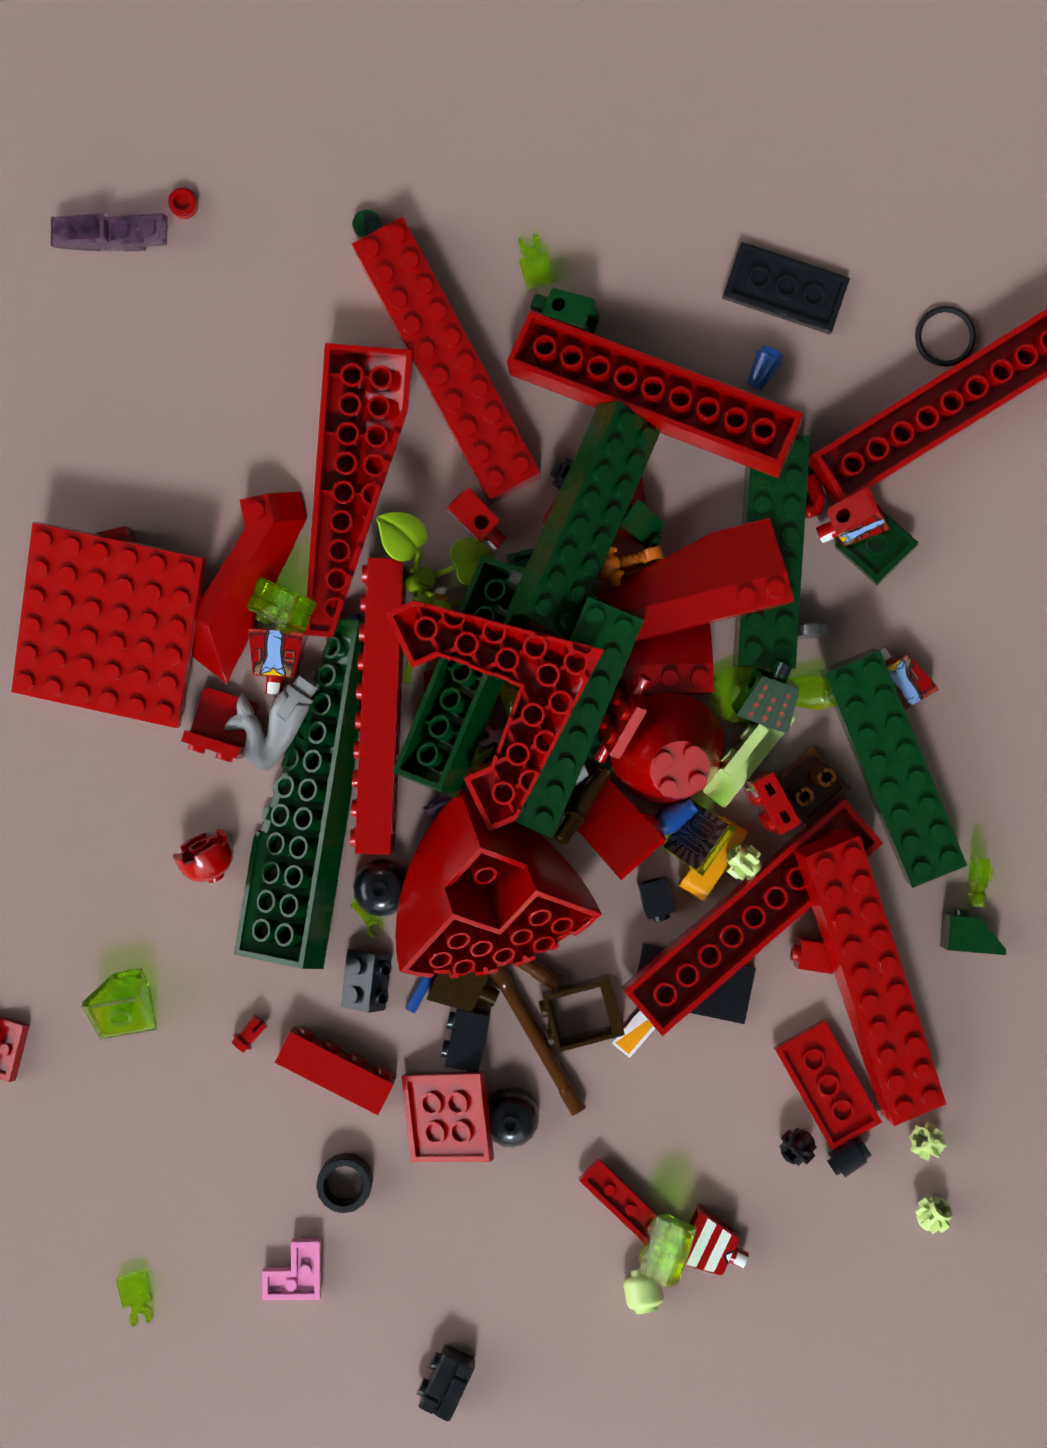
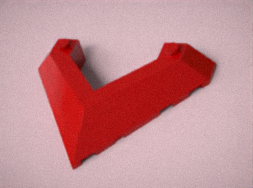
M300 491L266 493L239 500L245 530L203 597L200 596L191 656L226 684L229 683L232 672L249 641V628H254L257 625L275 588L277 579L290 557L299 533L303 530L307 521ZM127 526L95 533L137 543L134 530Z
M416 600L386 612L411 668L434 658L442 657L464 664L468 668L489 676L493 675L520 687L493 760L468 770L464 776L466 785L489 832L515 821L604 649Z

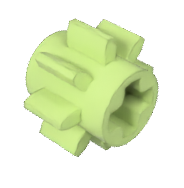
M741 845L735 846L726 857V862L730 865L727 872L736 880H743L744 878L751 880L762 868V863L758 859L761 853L752 845H745L744 847Z
M926 1122L925 1128L915 1125L912 1134L908 1136L913 1145L910 1150L919 1154L920 1158L929 1161L930 1155L940 1158V1153L944 1147H947L942 1138L945 1132L936 1128L930 1122Z
M934 1195L931 1198L925 1196L918 1202L920 1208L915 1211L917 1214L916 1218L924 1230L931 1231L932 1234L938 1230L942 1233L951 1226L949 1220L953 1218L952 1209L946 1200Z

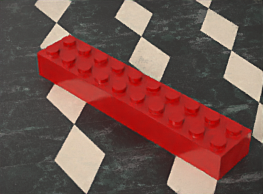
M403 216L353 242L352 247L358 261L406 349L413 350L412 361L489 505L539 479L540 471Z
M1047 309L810 456L809 465L833 504L835 505L867 487H873L1047 378Z
M529 311L506 361L510 376L597 408L598 404L619 401L658 429L661 434L779 478L802 423L803 413L533 311Z
M368 558L367 565L362 566V583L366 585V594H361L360 610L365 614V624L360 623L359 641L364 643V652L358 654V670H361L363 674L362 682H357L356 690L357 700H361V712L356 711L355 729H360V741H355L354 758H359L358 769L353 771L352 780L353 788H357V798L352 799L351 817H356V827L350 831V846H355L354 854L391 855L395 851L398 775L392 772L399 757L404 651L386 612L406 604L407 587L405 579L408 566L405 561L388 558Z
M838 799L808 827L805 826L762 864L761 870L751 880L745 878L621 986L626 995L662 1037L812 906L794 850L847 829L860 835L867 857L883 844L846 799Z
M847 829L794 850L881 1115L893 1126H896L946 1105L940 1081L860 835Z

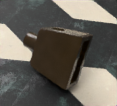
M470 972L466 975H459V978H450L449 974L438 973L427 996V1000L472 1012L477 1000L493 1007L500 991L485 984L489 974L475 976L474 972Z

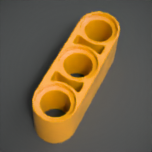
M724 815L720 819L729 825L698 870L689 865L678 883V886L701 901L706 899L728 865L726 857L735 846L741 845L747 835V830Z

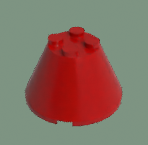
M660 692L643 698L647 712L620 759L610 756L615 775L629 792L646 801L673 803L692 797L710 783L721 765V759L724 754V735L721 725L707 705L688 694Z

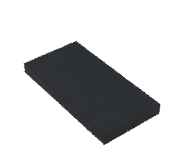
M741 242L722 299L830 335L833 331L850 278Z
M643 943L637 973L665 948ZM744 965L690 1013L745 1024L756 967Z

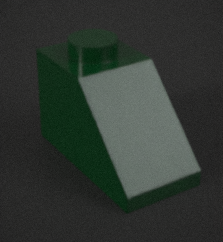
M640 500L636 501L619 527L646 548L649 545L655 547L664 535L660 531L664 523Z
M953 908L952 913L943 912L940 947L950 951L1006 955V948L979 917L970 915V910Z

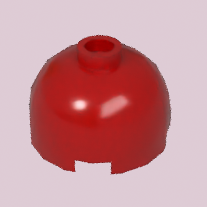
M216 829L217 835L207 838L205 832L183 843L180 846L182 850L180 854H173L175 863L185 877L192 881H208L209 883H215L224 877V873L229 869L234 855L232 844L225 830Z

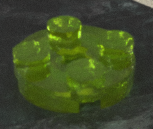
M735 666L725 669L716 676L714 692L710 693V702L719 717L732 723L750 722V720L736 715L731 707L734 702L731 696L735 694V687L742 690L754 672L752 668Z

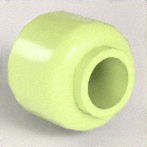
M648 1268L632 1270V1277L625 1279L623 1282L628 1308L635 1310L636 1314L659 1310L658 1305L664 1300L660 1277L655 1273H648Z

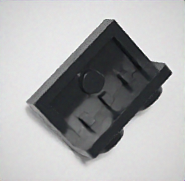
M347 949L341 1007L367 1013L384 1011L386 1009L389 975L392 969L391 953H373L359 949Z

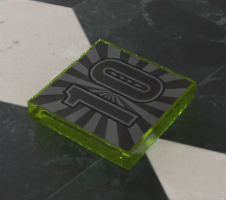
M694 800L699 811L675 834L672 832L662 845V848L703 876L736 827Z

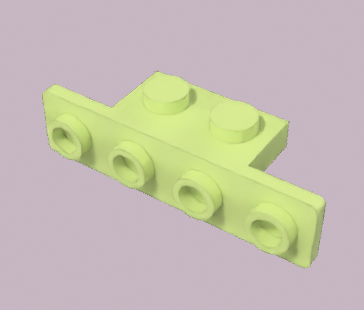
M792 717L791 724L795 721L794 717ZM755 723L753 726L749 724L740 734L739 738L741 741L735 749L731 747L721 759L723 764L718 769L714 778L703 789V792L721 807H727L784 735V732L759 723Z

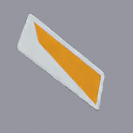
M639 1011L624 1028L625 1035L617 1037L612 1044L630 1058L653 1032L655 1027Z

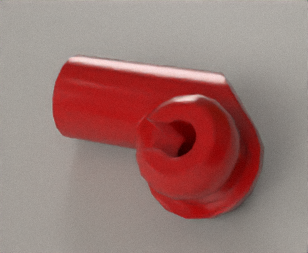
M812 474L808 476L807 491L810 495V503L806 504L805 518L807 519L818 518L822 514L825 500L822 486L817 476Z

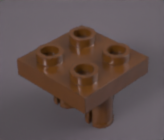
M813 745L805 749L776 775L795 813L807 827L851 789Z

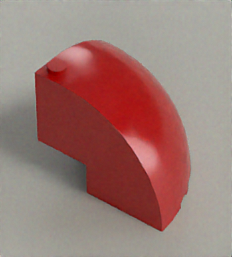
M460 790L457 798L453 797L424 834L407 870L396 917L395 941L399 970L402 973L432 978L434 973L449 974L450 978H459V975H466L470 972H474L475 976L498 972L497 967L514 963L516 967L535 960L536 953L546 952L550 949L553 951L559 948V941L570 934L576 937L598 919L602 913L591 892L577 872L546 839L536 831L516 822L508 823L489 832L472 795Z

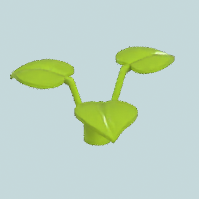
M389 512L376 518L381 541L388 555L397 561L403 562L415 557L413 566L409 568L410 573L405 579L407 589L411 593L419 595L413 600L452 610L446 601L435 600V594L426 591L434 586L436 578L456 570L458 581L463 585L469 586L481 556L495 559L492 550L481 541L478 542L472 537H464L454 542L450 549V559L454 565L437 572H433L428 567L418 568L423 554L419 547L424 545L428 539V533L424 524L417 517L404 512Z

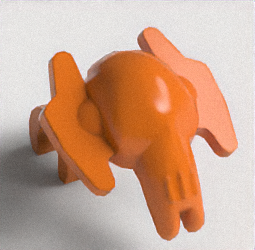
M611 546L597 579L604 580V583L601 585L603 590L620 586V580L624 575L623 570L619 571L621 567L625 568L640 563L646 565L650 564L652 560L664 558L661 546L648 548L637 554L621 556V558L613 554L617 552V548Z

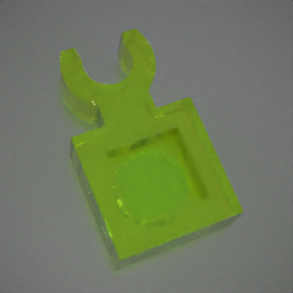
M537 234L533 235L534 245L532 247H526L523 244V239H518L519 251L526 256L519 259L526 290L554 283L547 252L538 254L540 240Z
M970 856L968 875L970 890L967 904L972 905V907H985V888H988V881H991L993 876V866L988 858Z
M147 1270L119 1276L116 1279L121 1305L122 1309L131 1307L132 1312L129 1315L131 1326L134 1327L139 1322L138 1313L143 1314L146 1322L150 1323L154 1314L152 1308L146 1303L151 1302L153 1294Z

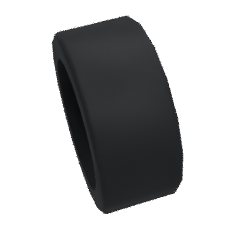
M337 1154L327 1160L319 1172L316 1184L318 1197L324 1206L339 1213L353 1212L363 1206L372 1189L373 1176L371 1168L364 1159L356 1154ZM338 1167H351L361 1176V1190L351 1199H340L329 1190V1175Z

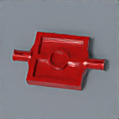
M640 674L635 685L632 681L623 678L616 688L598 731L602 738V744L594 755L597 761L605 763L608 755L620 759L647 712L643 697L645 690L652 681L647 675Z

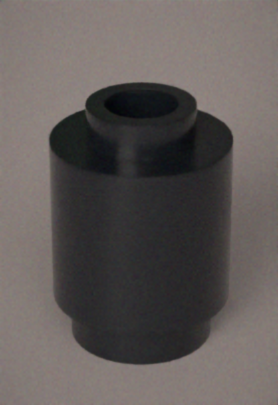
M857 1136L838 1148L829 1151L828 1154L831 1158L827 1162L837 1176L842 1173L846 1178L867 1163L866 1159L872 1155L860 1137Z

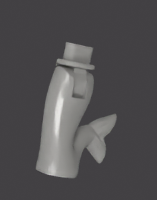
M301 675L298 676L293 685L288 684L286 689L276 697L271 706L267 736L264 735L262 725L255 716L253 707L244 693H242L237 701V714L227 721L225 730L244 729L247 738L242 755L258 768L268 771L284 754L297 734L310 704L314 701L312 696L318 687Z

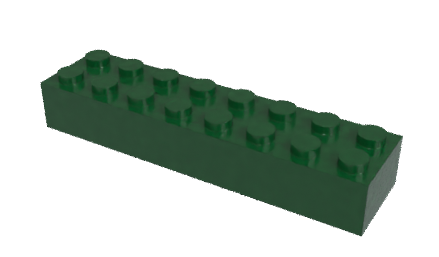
M621 402L598 404L506 611L507 615L533 631L567 640L571 639L587 597L591 594L660 435L658 429Z
M796 436L779 478L745 466L742 525L770 518L787 571L794 601L787 605L736 617L733 666L773 669L776 660L782 659L793 665L792 669H796L810 436Z
M481 556L459 612L526 629L525 625L506 614L526 568ZM440 657L392 773L457 798L464 781V776L471 764L504 680L468 668V666L456 661Z
M593 594L587 597L570 640L604 649L517 819L513 822L553 838L646 619L645 616Z
M872 648L820 670L905 881L914 888L966 867V861L881 651Z

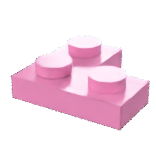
M292 1238L291 1267L263 1268L262 1300L321 1299V1238Z

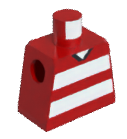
M697 1204L682 1236V1241L678 1244L675 1251L677 1263L716 1275H723L729 1263L743 1269L747 1263L749 1252L737 1247L740 1238L734 1228L703 1206Z

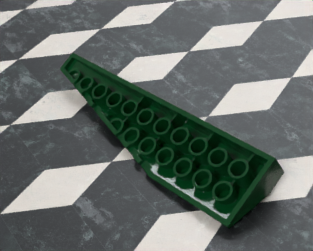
M339 619L333 638L328 637L322 653L325 657L322 666L316 669L313 680L316 681L315 686L318 687L312 696L314 701L310 704L297 734L285 752L281 763L283 771L279 779H275L272 787L274 795L269 807L265 806L262 818H264L260 831H256L253 838L234 955L301 969H324L355 764L354 743L357 741L358 729H355L356 711H359L360 700H357L356 690L357 682H361V670H358V654L362 653V641H359V627L362 621Z

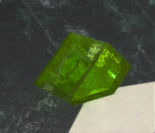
M142 968L113 973L82 1002V1008L100 1040L157 1030L151 988Z

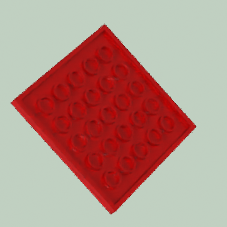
M32 522L11 692L179 728L183 715L206 557L42 522Z

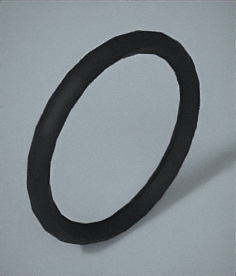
M948 306L937 307L927 312L919 321L915 334L916 346L924 359L934 365L943 367L954 366L965 360L972 352L976 339L975 327L967 314L957 308ZM943 312L955 314L963 319L970 335L969 344L964 353L958 358L948 361L938 360L929 355L924 349L921 339L922 329L926 321L933 315Z

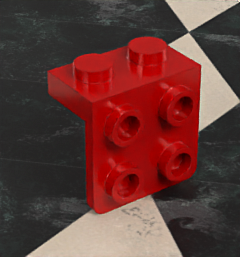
M205 688L202 692L191 730H184L181 742L188 743V749L205 754L206 749L216 752L215 758L227 762H232L233 758H243L242 753L247 738L246 731L244 729L225 730L227 721L237 714V701L239 697L212 688ZM248 700L256 716L259 706L256 702Z

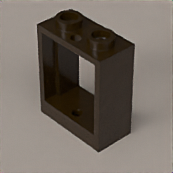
M609 974L542 992L543 1000L538 1001L542 1018L548 1017L551 1028H547L546 1033L549 1045H555L557 1053L625 1035ZM600 987L610 1026L562 1038L552 999Z

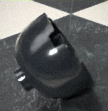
M385 858L372 860L362 866L356 874L353 884L354 897L359 906L368 914L379 917L396 913L407 873L406 870L396 861Z
M516 1087L502 1088L488 1097L493 1142L502 1147L514 1148L524 1145L533 1137L538 1128L539 1111L536 1101L528 1092Z

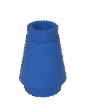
M763 345L761 350L756 352L747 384L762 391L763 387L782 365L781 359L783 354Z
M691 797L659 809V813L654 817L659 821L665 835L671 832L675 834L699 810Z

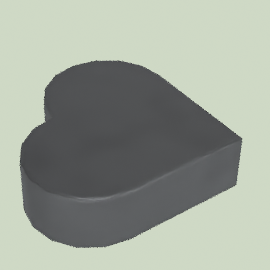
M803 623L798 625V639L829 636V626L827 624Z

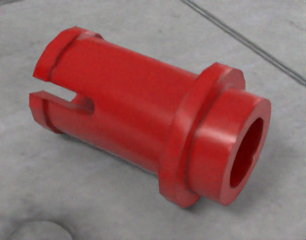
M255 1014L238 1034L235 1033L233 1035L234 1039L231 1041L243 1053L247 1049H252L251 1044L268 1027L262 1019L259 1021L260 1017Z

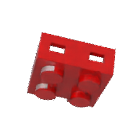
M762 771L746 781L747 788L744 789V793L752 805L755 804L759 807L761 813L757 816L765 830L768 829L770 832L782 835L801 825L774 772Z

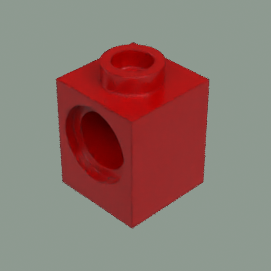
M797 937V942L792 944L790 951V960L794 961L793 965L801 970L833 974V968L824 941Z

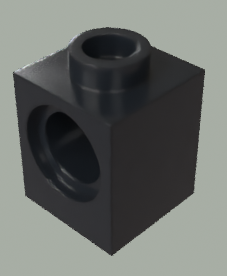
M661 876L637 883L646 918H653L654 922L671 918L670 913H674L676 910L667 878Z

